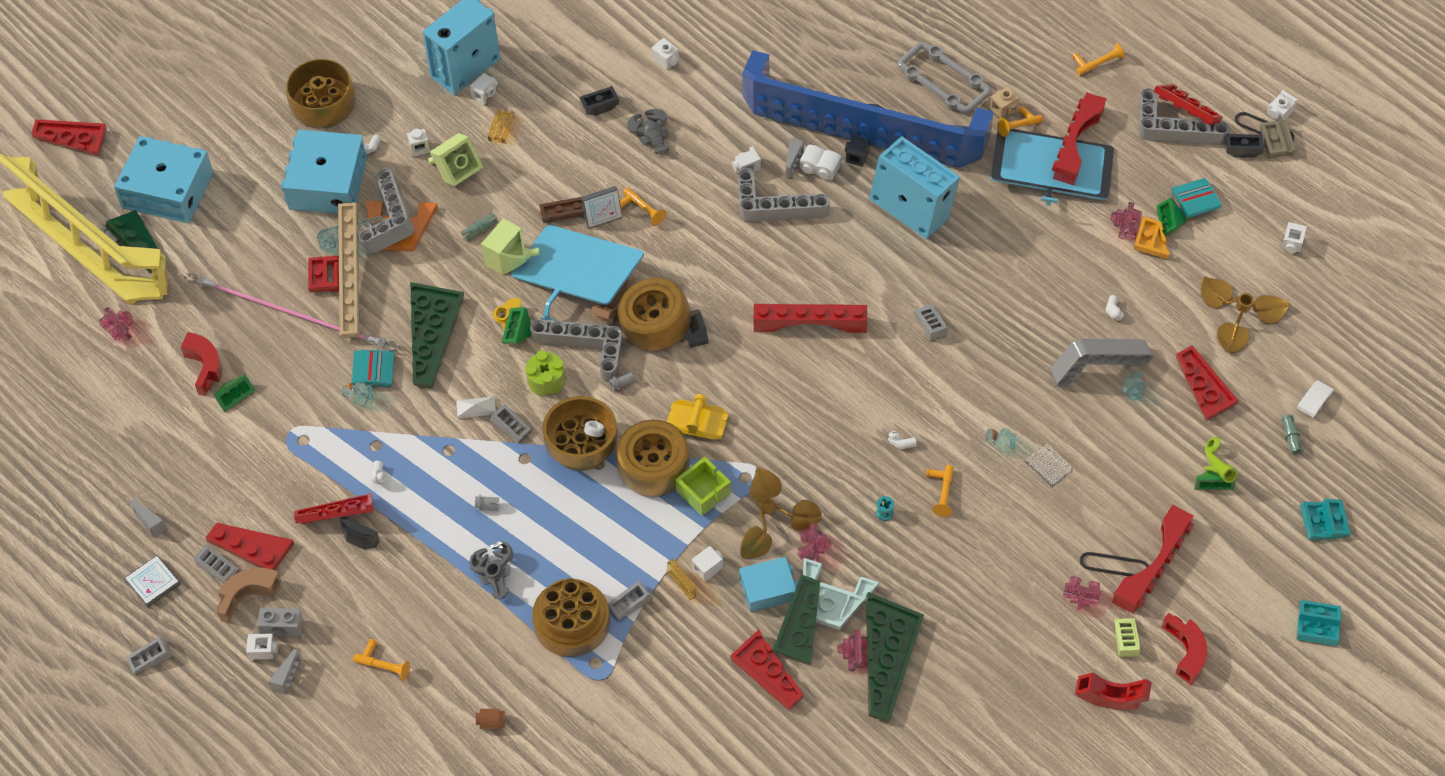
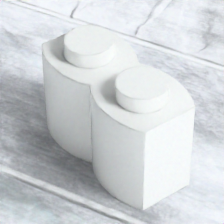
M808 145L799 161L800 169L804 173L817 174L822 179L833 180L842 164V156L815 145Z

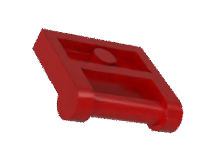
M339 256L308 258L309 292H339ZM328 265H333V282H328Z

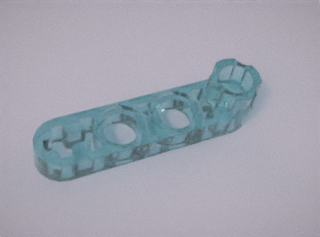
M378 216L358 221V229L360 227L368 229L371 225L374 226L386 220V218ZM339 226L326 228L318 232L317 239L321 250L330 253L339 245Z

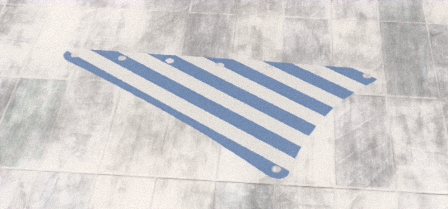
M314 426L294 427L286 436V445L294 455L315 467L356 496L372 493L373 507L434 550L491 595L495 592V589L491 584L483 585L480 581L479 576H486V574H477L471 570L470 557L475 551L486 548L488 552L485 554H489L486 565L493 559L501 560L502 558L493 554V551H499L500 549L492 550L491 545L499 541L508 543L514 553L512 561L507 563L510 565V576L505 577L504 588H508L509 593L506 594L507 597L504 599H496L533 631L532 610L537 597L545 588L562 579L574 578L591 583L603 593L607 603L611 602L639 580L651 595L671 565L694 538L723 512L750 494V485L757 468L749 463L709 460L717 467V471L720 470L731 481V494L720 503L715 501V507L701 516L676 490L663 496L651 497L643 496L629 489L623 482L617 468V451H613L604 460L605 466L603 469L597 470L593 468L577 471L569 469L554 460L547 452L545 445ZM301 435H307L310 438L309 443L305 446L297 443V439ZM380 441L382 448L379 451H372L370 449L371 442ZM447 445L455 448V452L451 456L443 454V448ZM521 454H529L531 461L528 464H521L518 459ZM641 457L636 458L638 461L642 460ZM666 457L664 460L668 461L670 457ZM690 458L689 468L701 459ZM374 461L384 463L382 472L385 474L386 479L383 483L375 484L372 481ZM749 473L752 477L751 481L745 484L741 483L739 480L740 474ZM475 496L499 497V503H491L499 504V509L481 508V510H478V508H475ZM640 591L637 592L639 597L643 596ZM632 595V596L630 597V599H631V600L633 601V603H634V602L636 601V599H635V597ZM552 598L549 601H556L557 598ZM586 599L584 602H591L592 599ZM627 600L623 601L626 607L630 606ZM617 604L616 607L622 612L623 608L620 604ZM570 607V608H567L566 610H567V611H571V610H573L574 608H571V607ZM642 607L621 620H618L609 608L610 628L604 641L597 648L584 655L563 657L590 679L602 680L607 678L612 673L623 642ZM550 616V617H548L547 619L552 620V619H554V618H556V617H555V616ZM590 617L583 618V620L591 619ZM566 626L565 629H571L573 626ZM593 657L600 658L602 666L598 669L591 668L589 666L590 659Z

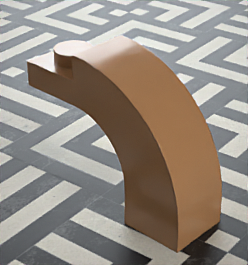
M629 276L608 305L598 304L592 307L591 314L595 315V319L609 324H614L618 320L617 307L623 293L634 284L635 278Z
M251 568L229 578L218 592L221 601L217 606V613L221 622L229 623L237 604L248 595L262 594L274 598L281 583L278 571L267 568Z

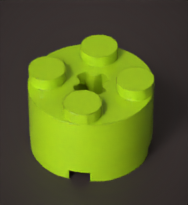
M541 350L528 360L525 370L529 388L533 393L539 396H547V394L553 393L554 395L562 390L565 385V372L563 361L560 357Z

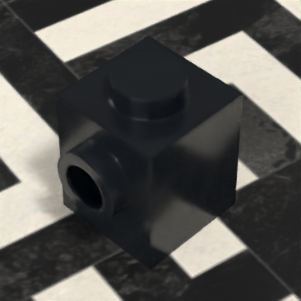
M852 135L850 142L847 141L845 146L846 163L863 167L869 153L870 140Z

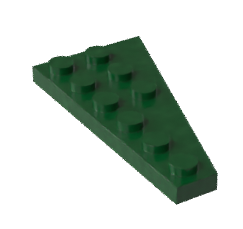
M410 282L414 386L432 389L464 299V292Z
M870 592L866 594L868 716L888 724L924 614Z

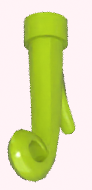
M1213 437L1208 440L1205 446L1206 458L1212 466H1205L1204 470L1215 472L1225 482L1231 483L1237 478L1238 473L1233 466L1227 465L1214 454L1219 449L1221 440L1219 437Z

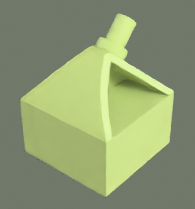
M460 133L430 151L432 157L428 159L430 165L436 164L444 182L452 186H456L483 168L469 137Z
M504 218L481 243L485 266L502 275L521 266L530 257L540 255L539 248H525L522 229Z

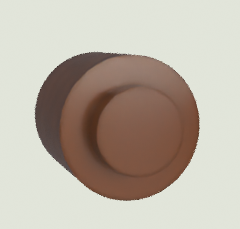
M480 709V713H476V725H480V729H500V727H505V711H500V709Z

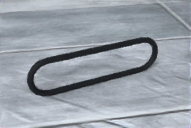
M1240 112L1235 116V122L1239 126L1261 134V131L1241 124L1237 119L1238 116L1247 115L1262 122H1269L1247 112ZM1290 131L1292 140H1294V134L1292 131Z
M1085 552L1080 557V564L1085 569L1133 576L1135 574L1089 567L1083 563V557L1095 555L1143 563L1146 568L1149 566L1143 560L1095 552Z

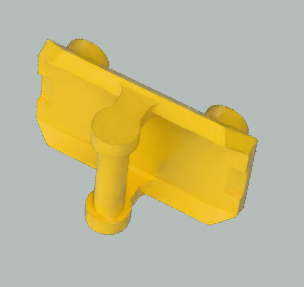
M697 394L695 402L678 399L673 402L667 422L679 428L684 434L717 440L723 437L729 415L723 407L706 404V396Z

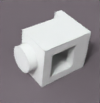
M484 73L470 85L471 97L485 106L487 104L486 100L496 92L497 80Z
M1282 90L1280 95L1269 104L1267 114L1273 119L1282 122L1295 110L1297 99Z
M414 129L412 132L407 133L413 157L430 153L425 129ZM420 144H424V146H425V147L418 148V149H415V147H414V146L420 145Z
M753 146L749 147L750 151L735 156V161L732 162L735 172H739L744 168H749L754 173L761 170V159Z
M1288 222L1282 248L1288 253L1300 252L1307 226Z
M248 634L246 653L249 661L273 659L274 653H278V641L274 640L273 634Z

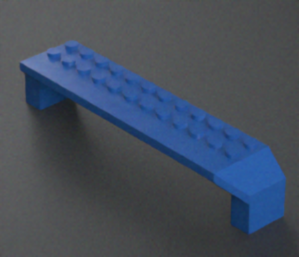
M752 50L742 73L743 98L755 115L824 132L828 135L843 137L844 139L851 140L852 135L864 137L870 140V145L888 149L902 136L938 162L951 167L961 168L982 159L991 136L994 113L992 111L976 107L969 127L931 121L769 78V54Z

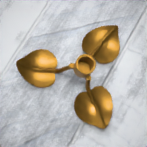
M1206 276L1202 280L1201 295L1208 306L1218 309L1223 303L1229 305L1237 302L1236 309L1240 313L1236 324L1224 323L1217 331L1218 342L1228 353L1238 352L1247 344L1249 340L1248 329L1239 326L1243 313L1249 312L1251 307L1254 312H1258V318L1267 324L1279 322L1290 307V303L1286 300L1271 295L1259 296L1254 301L1251 294L1242 293L1240 296L1230 300L1233 291L1227 282Z
M756 468L750 485V495L755 501L756 506L760 509L759 514L761 515L763 530L758 526H754L746 532L740 547L741 557H760L770 550L772 537L766 533L767 526L764 514H771L777 509L792 517L790 526L794 530L802 532L816 526L822 517V512L811 500L799 501L794 506L793 513L779 507L771 497H776L781 493L782 484L780 479L766 469Z

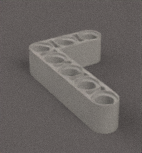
M1145 88L1141 91L1138 113V135L1141 139L1210 145L1225 144V138L1230 129L1226 122L1221 121L1220 123L1208 125L1203 123L1202 120L1157 117V94L1151 88Z
M388 168L379 171L376 178L390 218L359 234V240L369 254L376 253L401 241L414 232V225L399 183Z
M749 168L741 169L738 172L740 217L746 222L823 218L829 214L830 199L825 194L756 197L754 172Z
M541 319L531 323V335L535 343L602 350L600 360L602 380L609 383L613 376L618 377L623 348L622 330L619 327Z
M1077 339L1067 347L1050 368V371L1057 386L1066 387L1075 380L1086 365H1144L1153 359V355L1143 339Z

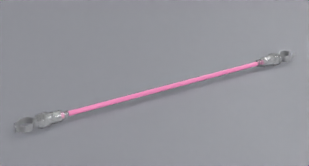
M195 272L187 273L188 277H197V280L187 279V282L190 284L197 283L202 288L219 289L340 331L338 326L222 287L205 276L198 277ZM360 334L359 338L375 345L376 348H386L387 351L397 353V349H400V345H397L395 341L387 342L382 337ZM394 344L397 346V349H388L387 345Z

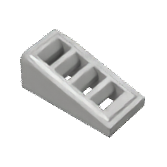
M790 139L786 162V178L788 179L792 177L804 153V142L802 140Z
M932 304L914 310L929 341L947 335L948 328Z
M503 404L491 415L490 421L518 443L532 431L506 404ZM503 415H505L506 418L504 420H501L500 418ZM508 420H512L509 425L505 424ZM517 424L518 426L512 430L511 427ZM522 428L524 431L517 435L516 432Z
M136 500L130 501L133 512L152 537L155 538L167 530L163 519Z
M207 545L194 558L196 566L222 583H225L239 572L236 566ZM222 564L223 566L218 571H216L217 568ZM226 569H230L223 577L222 574L226 571Z
M639 580L609 602L608 606L617 619L621 620L650 602L653 598ZM640 591L643 596L639 597L637 592ZM632 595H633V596L635 597V599H636V601H635L634 603H633V601L630 599V597H631ZM627 600L630 606L626 607L623 601ZM617 604H620L623 608L622 612L616 607Z
M159 636L127 656L126 659L133 674L136 675L170 659L174 655L168 642ZM143 655L147 656V661H145ZM137 658L139 659V661H140V663H141V665H139V666L137 665V662H136V660H135V659H137Z
M293 649L270 679L269 685L272 691L282 694L288 693L301 662L298 650Z

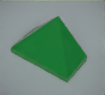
M1170 197L1157 205L1159 221L1162 223V232L1165 236L1179 229L1187 221L1173 198Z
M527 308L510 309L502 338L503 344L519 343L531 336V321Z
M244 374L224 383L214 394V398L225 412L254 392L255 388Z
M1207 471L1196 477L1194 490H1234L1237 478L1233 482L1227 483L1219 474Z

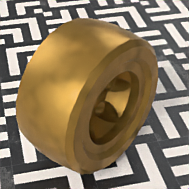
M328 59L310 60L295 68L288 77L286 84L287 101L293 115L302 124L317 128L329 127L343 121L353 110L355 104L354 85L348 71L338 62Z
M648 278L630 286L623 293L617 307L618 319L625 336L633 345L646 351H659L672 347L686 335L691 323L690 306L684 292L676 283L665 278Z
M654 419L641 421L629 427L622 434L616 452L617 468L623 482L635 493L651 497L666 495L676 490L675 479L689 469L690 450L688 442L680 429L671 423ZM644 446H649L650 449H649V450H644L643 447H644ZM659 446L665 447L664 450H658L657 448ZM641 457L642 460L638 461L636 458ZM666 457H670L668 461L664 460Z

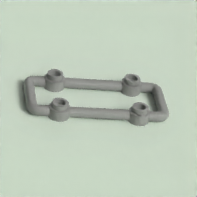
M919 42L898 60L897 65L905 72V77L908 81H918L946 101V107L949 110L958 109L962 113H970L991 94V88L983 82L981 74H971L945 56L943 49L938 45L931 46L926 42ZM921 49L929 52L928 56L932 61H942L968 79L969 86L972 89L978 90L981 88L983 92L968 106H964L960 103L958 95L947 94L921 76L918 67L907 66L905 63Z

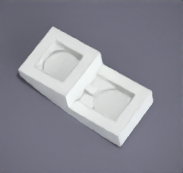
M1316 380L1298 404L1297 409L1314 418L1326 400L1332 395L1334 389Z

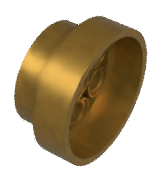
M575 396L558 402L547 412L542 425L544 445L547 452L554 460L572 470L584 471L597 467L613 452L617 443V422L613 411L605 403L592 397ZM597 421L604 426L603 435L593 437L584 432L586 422Z
M567 578L554 582L540 593L533 606L532 620L537 639L547 650L557 655L574 657L591 652L604 641L610 628L609 606L605 596L596 586L583 580ZM552 598H557L556 601H549ZM586 599H592L591 602H584ZM570 607H571V608H574V609L571 610V611H567V610H566L567 608H570ZM550 616H555V617H556V618H554V619H552V620L547 619V618L550 617ZM585 617L591 618L590 620H583ZM566 626H573L571 629H565Z

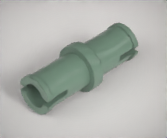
M491 212L486 217L474 221L473 225L462 230V236L466 235L464 239L469 241V239L477 234H483L487 228L498 223L497 218H494L495 215Z
M1286 415L1281 418L1285 429L1284 437L1288 440L1290 453L1298 455L1303 452L1299 439L1300 431L1296 428L1294 416Z

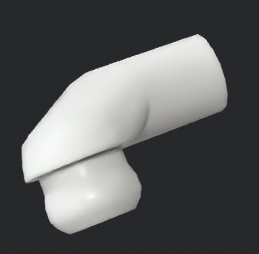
M373 135L369 144L364 143L366 154L376 151L381 141L379 135Z
M1111 295L1105 309L1106 313L1112 319L1120 321L1124 317V313L1116 306L1118 297Z
M897 431L889 433V443L896 448L907 449L917 447L915 437L903 439L899 437Z
M374 461L372 481L375 484L383 483L386 479L385 474L382 472L384 463L381 461Z

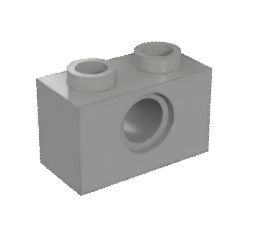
M260 608L257 627L260 634H273V637L301 638L304 619L300 609Z

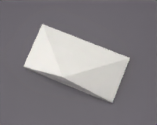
M495 396L456 401L458 419L488 416L496 412Z

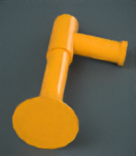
M1115 43V48L1111 52L1087 64L1079 53H1075L1072 56L1080 66L1076 69L1079 76L1113 58L1125 59L1124 51L1118 43Z
M1022 106L1019 109V113L1023 114L1026 117L1025 119L1008 122L1006 119L1000 118L997 122V129L1001 136L1006 137L1013 128L1042 123L1043 116H1034L1025 106Z
M630 188L624 190L623 193L626 197L620 201L621 208L633 201L652 217V225H659L665 219L666 211L664 209L657 211Z
M946 465L945 471L927 468L926 477L943 478L940 501L932 507V512L941 517L952 514V509L947 504L954 470L952 465Z
M369 639L363 655L356 653L353 657V662L395 672L400 675L402 681H405L409 675V660L404 664H393L370 657L377 645V641L374 639Z

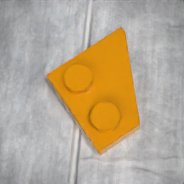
M1143 216L1134 250L1168 259L1170 252L1166 247V238L1162 232L1161 221Z

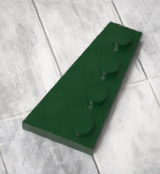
M136 210L106 221L105 227L123 246L158 249ZM146 269L149 273H152V269Z
M801 574L773 647V651L811 665L820 581Z

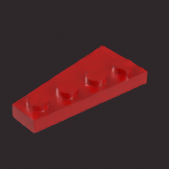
M1175 84L1156 85L1153 92L1158 94L1160 99L1171 101L1174 107L1187 110L1189 115L1200 117L1203 119L1202 122L1208 125L1221 122L1223 116L1208 106H1200L1199 100L1188 97V93L1184 90H1177L1178 86Z
M35 119L31 134L33 138L99 156L107 127L104 123Z
M1193 345L1177 353L1176 359L1206 422L1238 404L1239 400Z
M372 493L295 510V523L308 524L316 520L374 512Z
M216 523L206 536L207 542L259 568L271 570L277 569L294 545L292 539Z
M759 629L730 655V659L788 711L803 698L802 691L791 675L784 669L782 662L773 653L771 646L765 641Z

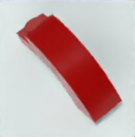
M187 332L181 345V350L185 358L194 359L203 364L195 387L198 395L206 396L208 390H211L213 386V381L220 382L222 365L216 348L207 338Z
M1168 613L1163 620L1162 628L1180 640L1186 649V656L1178 664L1175 674L1192 686L1201 675L1206 661V639L1194 621L1190 619L1184 624L1179 617Z
M1092 672L1078 676L1075 695L1101 707L1117 710L1138 709L1140 703L1149 701L1152 682L1148 679H1143L1125 684L1114 683Z

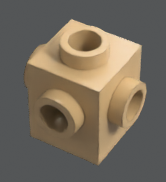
M1007 86L991 96L990 109L999 118L1013 114L1018 109L1019 97L1016 92Z

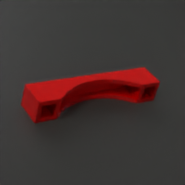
M1086 92L1084 99L1080 98L1077 106L1079 111L1075 110L1072 118L1074 123H1070L1067 130L1069 136L1065 135L1062 143L1064 148L1059 149L1057 155L1059 160H1055L1052 167L1054 180L1074 186L1082 163L1077 151L1076 141L1086 129L1099 123L1107 98Z
M754 304V332H774L788 326L816 324L841 329L847 333H867V305Z
M1175 505L1171 506L1161 525L1162 549L1159 555L1146 569L1122 580L1114 593L1112 603L1134 614L1137 608H1142L1146 601L1144 597L1147 593L1151 594L1156 585L1154 583L1157 578L1161 579L1165 572L1164 566L1166 563L1170 564L1175 556V549H1180L1185 539L1183 537L1185 534L1189 535L1194 527L1192 523L1194 515Z

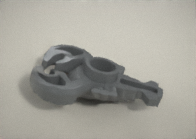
M655 108L645 111V116L647 115L649 120L645 121L643 127L641 113L632 116L627 124L629 132L635 135H642L639 138L641 143L647 145L650 142L656 148L654 150L656 155L665 154L669 150V145H664L663 137L669 136L667 129H661L667 121L665 112Z
M499 541L491 545V549H500L499 551H493V554L502 558L501 560L493 559L486 565L489 554H485L488 550L483 548L472 554L469 563L472 571L477 574H486V576H479L480 581L483 585L491 584L495 589L492 596L495 599L499 598L501 600L506 598V594L509 593V589L504 588L505 577L510 576V565L507 563L512 561L514 553L508 543Z

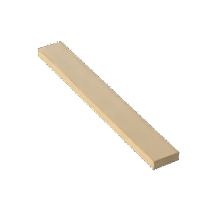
M357 202L338 204L340 338L360 337Z

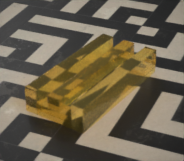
M497 109L488 133V141L506 143L515 118L514 111L508 113V110L502 112L501 109ZM500 116H502V117H501V120H500V123H499V126H498V129H497V132H496L495 137H494V133H495V130H496V128H497V125H498ZM507 117L508 121L503 132L502 138H499L501 131L503 129L504 122Z
M674 558L668 561L667 572L689 600L695 598L697 587Z

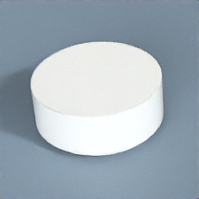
M588 421L585 424L584 432L593 437H600L603 435L604 426L597 421Z

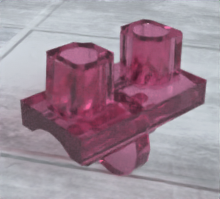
M1132 202L1128 203V207L1123 210V213L1122 209H1117V212H1113L1110 216V220L1115 223L1114 226H1120L1118 234L1120 239H1124L1126 235L1135 237L1139 231V226L1132 224L1131 221L1138 223L1142 212L1134 209V203Z
M109 307L105 308L104 312L106 315L98 320L100 326L104 330L114 326L109 333L115 341L123 337L127 340L132 338V335L128 332V326L133 324L131 321L133 315L129 311H119L116 315Z
M811 524L810 529L801 530V541L808 543V545L798 548V556L801 560L806 558L819 562V555L824 554L825 550L831 548V541L827 539L826 534L817 529V524Z
M1071 576L1069 582L1065 585L1063 597L1071 599L1070 603L1078 604L1077 610L1081 611L1082 605L1090 607V604L1099 606L1102 593L1100 591V583L1089 581L1087 588L1080 586L1082 579Z
M855 629L853 635L849 636L848 639H843V643L837 646V652L843 654V659H848V671L853 672L857 668H867V654H861V650H867V637L861 635V630Z

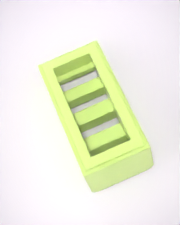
M1135 618L1114 619L1118 657H1139L1140 644ZM1130 624L1131 627H1120V625ZM1121 631H1131L1132 633H1121ZM1132 637L1129 640H1122V638ZM1123 644H1133V646H1124Z

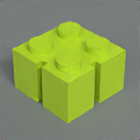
M703 457L675 479L676 491L701 516L715 507V501L720 503L731 494V481L720 470L717 471V467L706 457Z

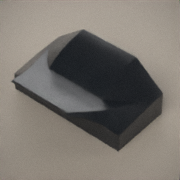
M613 86L579 97L587 115L596 116L611 111L619 104V98Z
M1226 135L1227 154L1240 158H1253L1263 154V135Z
M699 309L691 311L690 327L683 337L689 342L690 348L709 344L706 326Z
M343 516L341 519L342 533L346 542L363 550L376 548L380 542L377 531Z

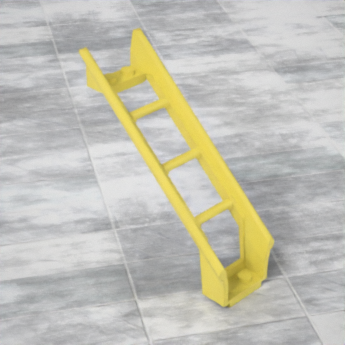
M0 153V162L26 184V188L3 191V197L125 302L134 304L140 300L163 299V295H167L168 276L166 258L160 252V249L119 246L38 178L36 162H31L30 157H8ZM39 196H40L41 206H40L39 204H37V201L39 200ZM49 204L70 221L71 231L51 215ZM79 230L100 247L101 257L81 241ZM109 255L124 267L152 269L153 278L123 276L111 266Z

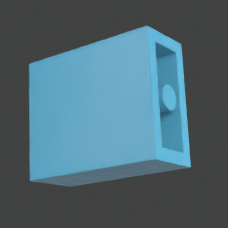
M786 557L739 568V578L750 612L791 602L798 583L797 580L793 581V567L791 563H787Z

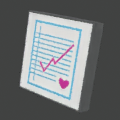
M616 186L581 197L588 228L623 217Z
M158 555L124 578L147 608L181 585L180 581Z

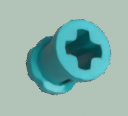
M882 496L877 500L878 509L876 510V516L880 520L889 521L894 515V501L888 496Z

